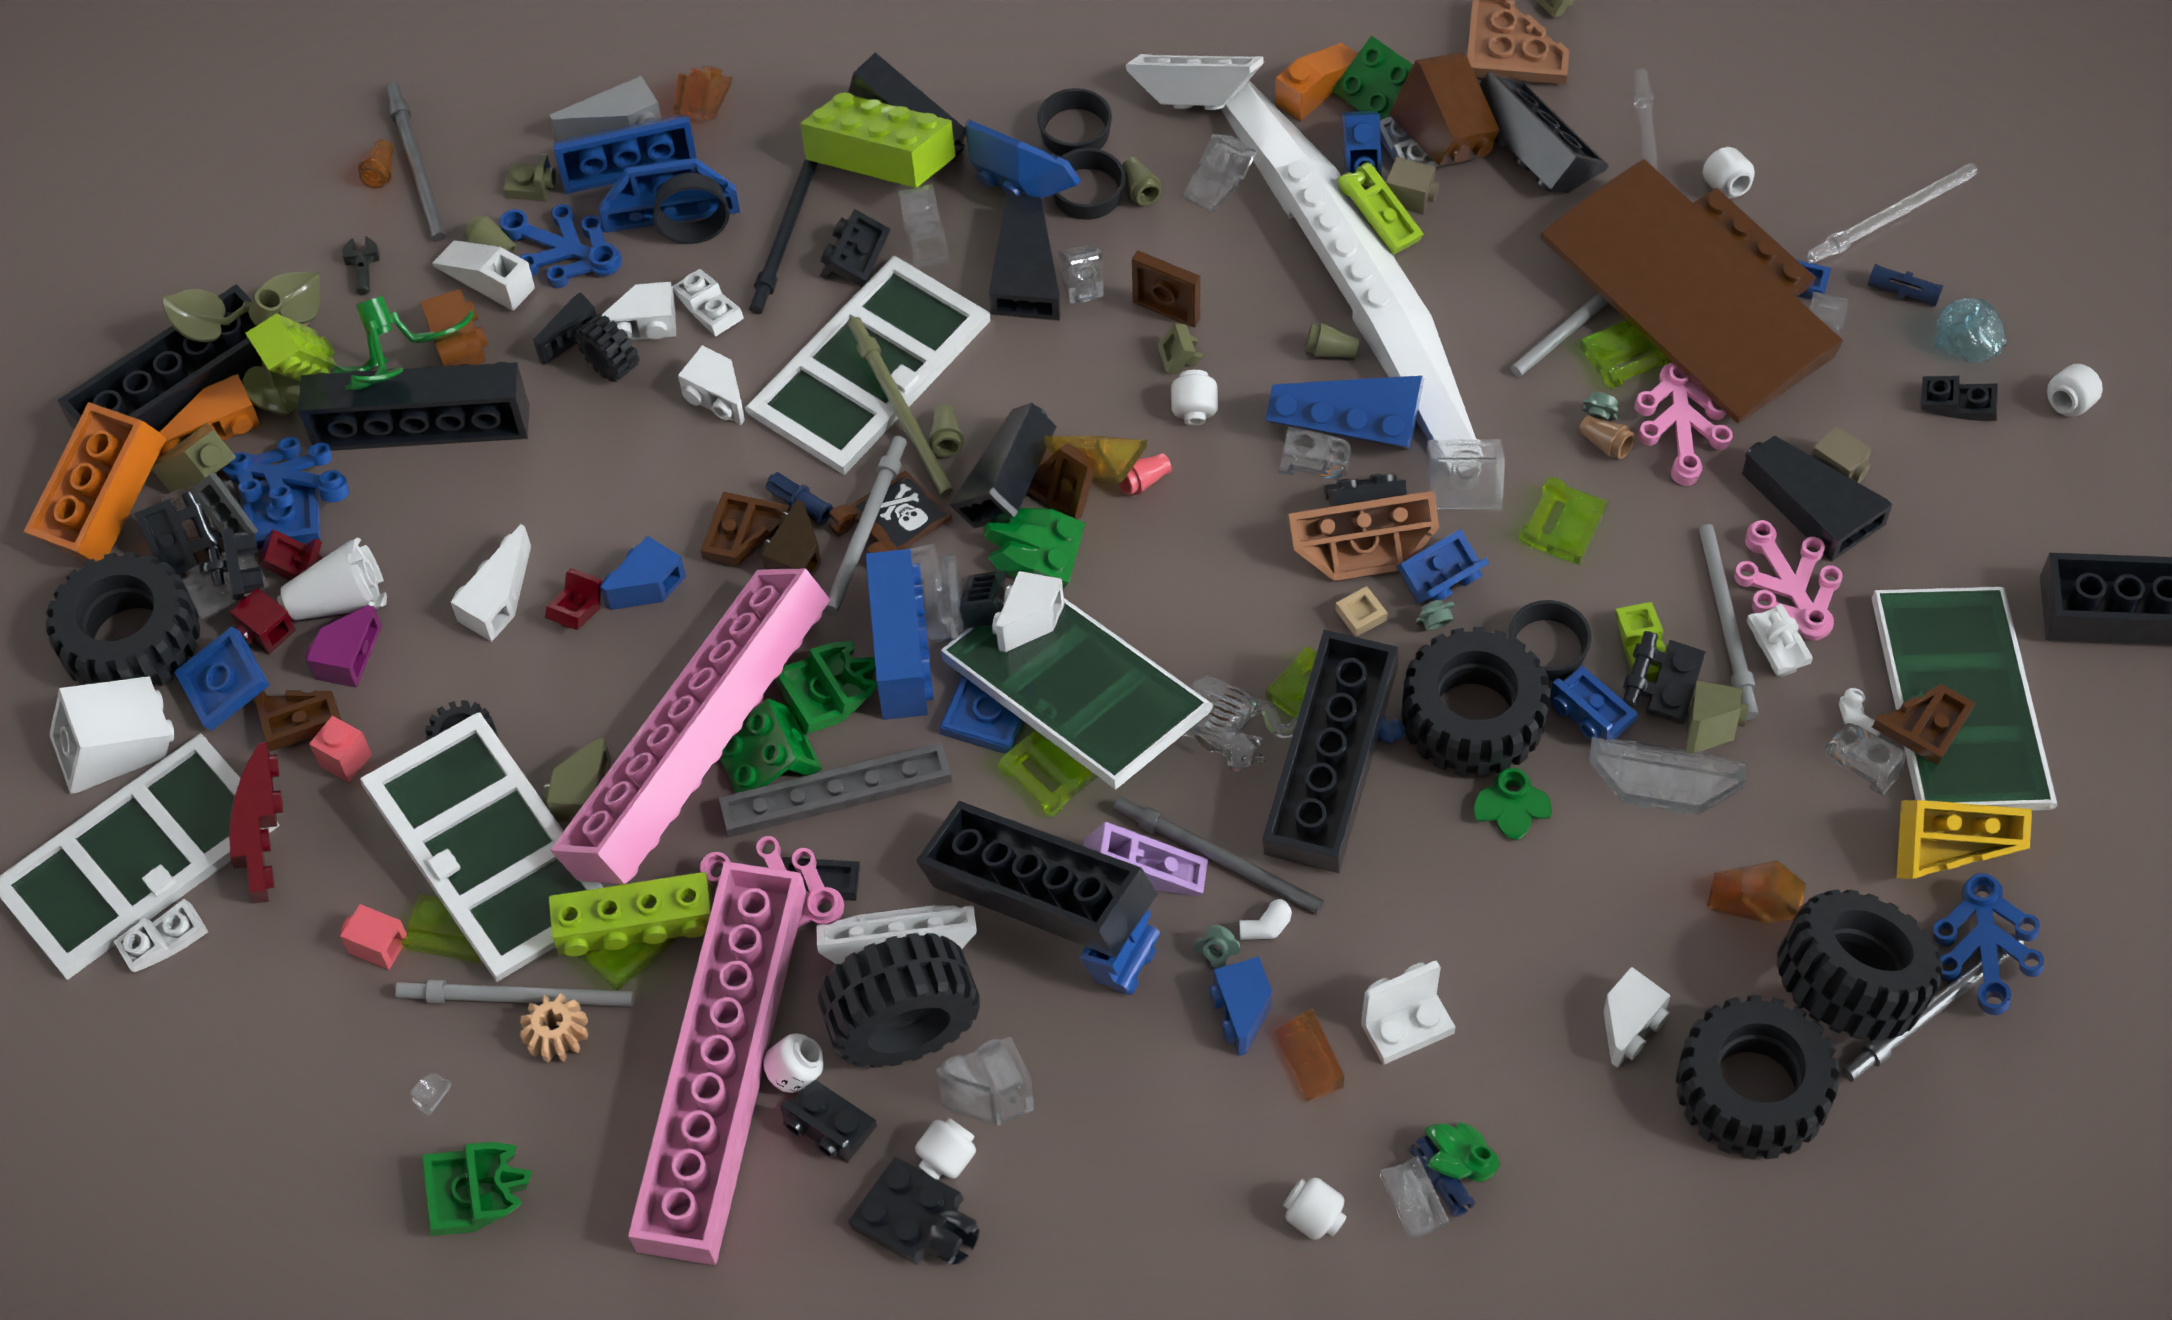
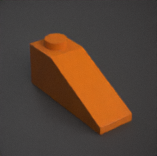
M1339 43L1298 58L1276 77L1275 105L1301 122L1334 93L1332 91L1358 53L1343 43Z

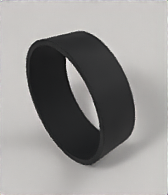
M1070 88L1049 96L1041 104L1037 120L1042 139L1047 148L1053 153L1063 156L1076 149H1101L1108 140L1112 112L1107 101L1099 94L1087 89ZM1069 109L1090 111L1096 114L1105 125V129L1097 137L1081 143L1062 142L1053 138L1045 131L1052 117Z
M1095 148L1076 149L1060 157L1067 160L1075 171L1081 169L1103 171L1110 175L1118 186V190L1110 198L1095 204H1078L1065 199L1059 193L1053 194L1057 206L1064 213L1074 218L1090 220L1103 217L1118 206L1122 197L1125 172L1116 157L1106 151Z
M697 173L680 174L665 181L656 192L653 212L654 224L657 230L671 241L682 244H697L708 241L720 234L729 221L730 212L723 190L715 180L708 176ZM689 189L704 190L720 199L717 210L711 216L692 223L672 220L659 207L670 195Z
M1541 600L1530 603L1521 608L1512 618L1508 632L1509 640L1513 641L1522 628L1535 621L1551 620L1566 625L1577 635L1580 641L1581 656L1565 666L1539 667H1543L1546 670L1549 678L1548 681H1555L1557 678L1564 679L1572 675L1583 663L1591 646L1592 634L1589 623L1577 609L1566 603L1555 600Z

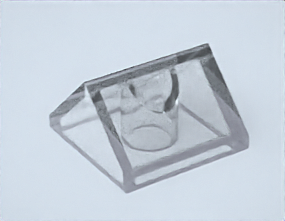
M1500 439L1427 440L1429 491H1434L1437 509L1503 508L1505 457Z

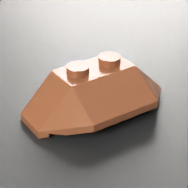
M1434 491L1288 513L1293 551L1332 581L1399 571L1396 566L1420 553L1440 527Z

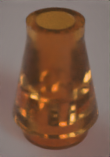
M377 140L374 147L358 166L359 178L367 187L374 189L382 188L391 180L392 159L395 149L388 140Z

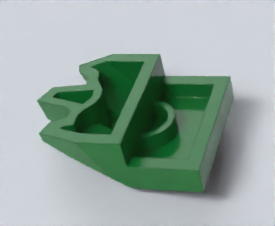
M1019 508L1015 517L1003 520L1004 523H987L983 526L984 538L1000 547V549L990 553L987 557L998 571L1004 570L1006 575L1013 578L1017 577L1019 571L1062 579L1063 589L1067 586L1085 522L1053 509Z
M853 641L831 642L809 649L807 659L783 666L781 674L773 680L806 734L843 722L870 697L878 686L875 680L869 679L873 677L876 670L875 657H851L855 649Z
M499 1142L465 1144L464 1151L422 1154L421 1166L429 1236L475 1232L505 1217L522 1204L520 1198L512 1195V1193L527 1189L533 1170L514 1168L507 1165L508 1162L513 1160L517 1145Z

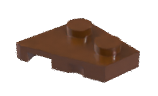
M1067 443L1038 467L1027 492L1055 511L1079 519L1083 516L1096 460Z
M723 492L701 548L702 559L738 566L778 529L780 518L785 511H790V505Z
M1940 684L1928 690L1923 697H1914L1904 702L1900 709L1887 715L1884 713L1878 715L1872 728L1938 765L1976 703Z
M263 690L254 697L270 751L315 737L332 715L342 720L332 691L305 693L301 690H286L285 696H267L265 690Z

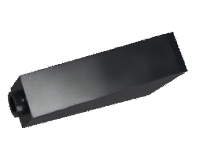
M876 52L853 72L848 93H851L853 96L868 100L875 99L884 104L896 107L903 106L912 111L924 114L932 113L937 117L951 120L956 155L952 161L960 156L966 146L963 143L966 136L965 127Z
M1006 195L989 289L991 315L1060 321V294L1041 197Z
M1029 403L1011 410L950 503V506L974 529L985 526L987 523H996L1013 518L1017 514L1057 427L1047 417L1046 412L1042 408Z
M1775 435L1764 443H1755L1745 454L1746 460L1742 475L1807 538L1817 537L1821 539L1825 545L1823 554L1831 562L1887 523L1893 505L1888 499Z

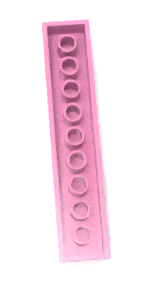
M806 568L765 569L755 572L555 842L550 851L577 881L626 885L637 874L638 867L646 855L658 845L664 830L670 822L678 817L682 805L690 794L701 785L702 778L708 769L721 757L722 750L731 737L739 732L744 719L752 708L760 703L763 693L770 683L781 674L783 665L791 654L801 646L803 638L811 626L821 618L822 611L829 603L830 598Z
M726 861L723 863L628 1235L636 1253L715 1266L717 1264L764 1070L763 1061L765 1053L769 1049L806 896L802 875L799 872Z

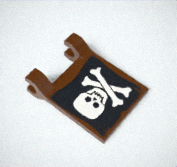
M905 470L890 483L869 535L875 543L866 549V553L904 550L950 521L952 515ZM871 492L851 505H840L829 512V516L834 520V522L829 524V528L838 537L846 534L855 523H859Z

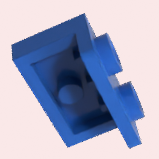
M1459 529L1396 567L1417 603L1421 604L1428 599L1433 602L1450 596L1453 593L1449 587L1459 581L1465 587L1482 577L1483 575L1479 569L1488 565L1489 562L1486 557L1481 560L1478 559L1464 533Z
M1583 665L1564 682L1557 678L1552 683L1550 701L1554 709L1560 715L1570 717L1579 725L1581 732L1586 738L1591 741L1596 740L1604 748L1637 721L1638 713Z

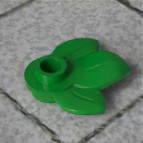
M1508 768L1500 772L1496 776L1493 786L1479 793L1474 806L1476 821L1496 820L1497 826L1503 835L1514 841L1523 838L1527 834L1532 818L1549 819L1552 812L1551 801L1544 791L1533 787L1527 774L1518 768ZM1515 786L1519 791H1509L1506 787Z
M1459 1122L1455 1128L1443 1123L1432 1124L1425 1128L1424 1133L1440 1149L1428 1163V1167L1452 1178L1462 1179L1467 1177L1476 1182L1487 1181L1497 1173L1500 1166L1499 1158L1490 1147L1486 1146L1484 1137L1474 1127Z

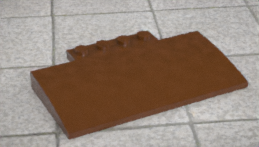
M1642 159L1593 192L1546 228L1540 235V239L1737 424L1835 358L1843 342V339L1796 298L1812 287L1816 279L1812 273L1718 188L1692 203L1645 159Z

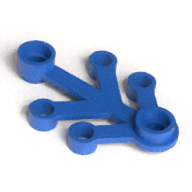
M559 204L552 209L553 221L556 226L560 227L563 237L529 225L527 215L518 209L508 210L500 218L501 229L510 240L520 241L525 238L552 248L539 253H526L520 256L528 264H532L529 266L532 276L539 272V267L572 257L581 259V261L566 266L553 265L547 270L548 282L553 288H563L569 283V278L589 272L599 276H608L617 272L622 265L621 253L613 245L605 242L602 234L604 231L602 221L596 215L586 216L581 222L584 235L591 239L592 248L580 244L573 225L574 216L572 208L567 204ZM562 214H567L565 217H559ZM596 225L595 228H588L589 226ZM556 275H563L560 278H553Z
M287 437L279 441L278 449L258 455L247 452L233 453L236 458L223 467L225 476L231 482L239 484L238 489L241 499L245 502H254L263 496L260 481L255 478L257 476L266 478L270 488L269 496L271 503L275 508H286L294 501L291 488L284 485V482L319 489L321 499L328 503L339 502L345 499L350 492L346 477L337 470H329L321 475L299 471L312 466H323L331 462L332 454L329 445L326 443L312 445L308 449V455L299 457L302 454L299 440L295 437ZM283 459L288 460L275 465H268L270 463L280 461Z
M1979 873L1973 875L1964 883L1962 888L1963 901L1945 919H1940L1934 924L1933 938L1936 943L1942 946L1954 944L1958 938V928L1976 912L1977 926L1949 954H1944L1940 957L1942 966L1953 964L1956 967L1953 971H1945L1943 969L1941 979L1944 981H1954L1961 975V966L1980 947L1984 982L1978 988V1005L1987 1014L2000 1015L2010 1007L2011 990L2005 982L2000 980L1997 947L2018 961L2021 973L2028 977H2036L2042 973L2044 957L2039 951L2027 948L1994 924L1993 912L2015 925V934L2022 941H2033L2039 936L2040 922L2034 915L2023 913L2002 897L2003 889L1998 880L1989 874ZM1983 891L1988 893L1989 896L1982 898L1977 897L1975 894ZM2024 924H2030L2034 929L2032 931H2024L2020 927ZM1941 929H1949L1952 931V934L1942 936L1938 932ZM2033 959L2039 964L2035 967H2029L2024 962ZM1991 997H1996L2002 1002L1990 1004L1987 1000Z

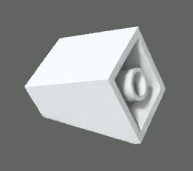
M150 676L59 688L49 735L69 792L72 794L166 758L169 742L174 740V728L171 720H166L163 714V699L160 691H155Z

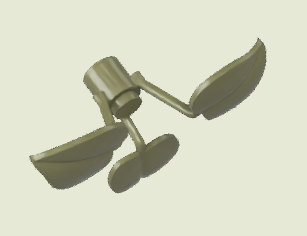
M293 272L272 277L264 283L263 287L256 291L252 302L245 301L241 308L223 318L225 315V305L216 294L204 289H188L173 295H165L162 299V305L171 325L181 335L198 342L215 341L221 334V325H229L245 312L249 313L252 322L256 325H259L276 313L300 324H305L312 321L320 309V274L318 272ZM262 360L263 367L256 366L250 368L245 373L242 381L250 401L266 411L282 416L290 415L299 404L300 381L268 370Z

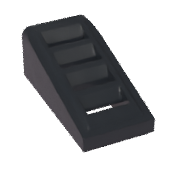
M581 292L575 295L533 339L538 359L543 365L576 345V337L574 336L576 331L597 315L595 306Z
M1004 570L968 575L959 607L965 628L992 625L995 614L1002 611L1006 581Z

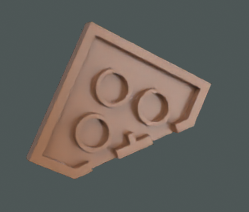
M1472 0L1467 58L1476 77L1484 78L1491 71L1520 81L1566 84L1569 49L1561 42L1556 44L1547 36V30L1531 15L1525 16L1515 7L1514 0Z

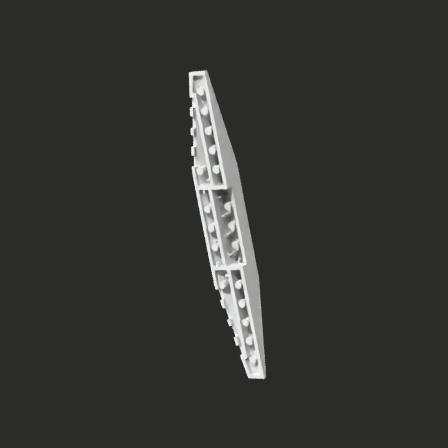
M1249 80L1236 96L1225 103L1223 108H1220L1287 216L1289 219H1296L1353 310V321L1388 377L1422 375L1425 378L1416 421L1449 474L1452 476L1482 464L1483 456L1428 309L1390 250L1350 196L1341 192L1338 186V178L1341 174L1337 168Z

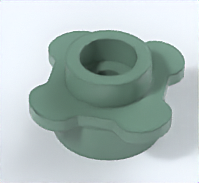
M1592 392L1589 399H1584L1583 404L1585 406H1583L1582 410L1587 415L1606 421L1617 420L1618 400L1613 396L1601 392Z
M1436 600L1424 605L1421 608L1420 617L1416 619V623H1423L1426 631L1448 625L1454 620L1450 611L1455 606L1454 602L1444 604L1442 600Z
M1211 925L1202 939L1195 940L1193 948L1197 954H1203L1210 960L1214 968H1221L1226 966L1227 959L1231 955L1239 953L1240 943L1227 928ZM1213 945H1218L1220 949H1215Z

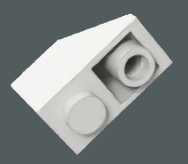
M671 282L636 284L606 310L602 316L609 317L610 322L615 321L619 330L622 328L626 332L624 334L626 338L631 340L676 336V314Z
M701 346L678 375L682 396L695 406L701 405L713 411L716 416L723 420L729 419L742 425L745 418L732 360Z
M1018 572L1014 584L1008 585L1002 611L997 612L993 619L992 632L997 635L999 651L1007 652L1054 630L1065 604L1062 579Z
M1633 967L1627 971L1607 994L1603 1010L1611 1063L1617 1068L1627 1057L1633 1060L1646 1043V1040L1643 1038L1651 1029L1655 1032L1659 1031L1670 1015V1012L1667 1011V1006L1671 995Z

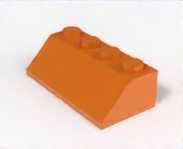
M88 402L23 532L82 560L89 561L94 559L96 562L104 559V555L110 554L167 437L142 420Z

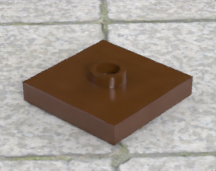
M1137 250L1132 257L1133 303L1195 328L1200 320V275Z

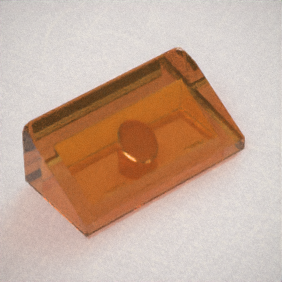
M1313 1009L1303 1012L1275 1030L1274 1034L1306 1102L1344 1088V1073Z

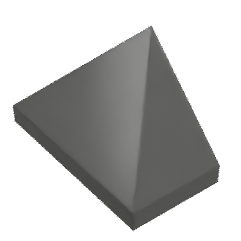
M215 472L209 474L190 490L220 532L223 529L233 528L234 534H256L259 532Z

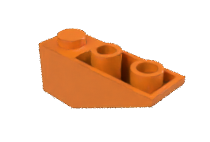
M238 374L203 388L160 431L167 439L157 460L206 423L216 431L223 441L236 435L244 434L261 425Z

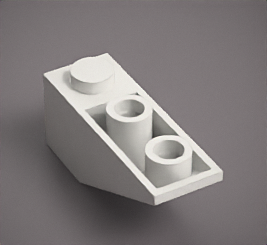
M454 240L432 263L433 267L512 311L535 289L528 262L502 247Z
M520 524L512 534H508L502 540L499 549L489 560H485L480 564L477 573L465 586H461L456 591L451 601L457 622L490 642L498 636L516 614L531 549L525 526Z

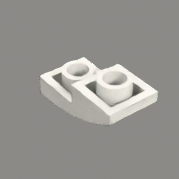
M1391 117L1380 120L1381 141L1394 161L1396 157L1434 167L1438 166Z
M701 269L687 275L683 280L672 286L674 293L686 308L714 336L721 334L744 319L740 307L724 296L719 284Z
M183 899L154 922L147 918L142 919L114 940V943L129 969L137 972L183 950L207 934L208 930L193 905Z

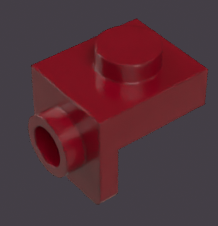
M273 529L266 535L257 565L288 580H292L322 559V556L319 555L322 541L313 539L305 545Z
M570 568L566 572L565 589L546 605L545 618L567 628L580 629L600 609V586L602 585V580Z

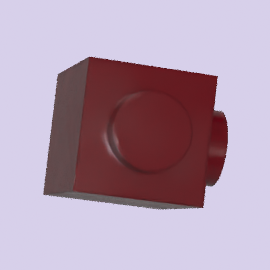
M259 588L240 599L235 608L230 611L236 624L235 628L241 632L248 645L252 642L255 643L268 655L296 631L288 611Z

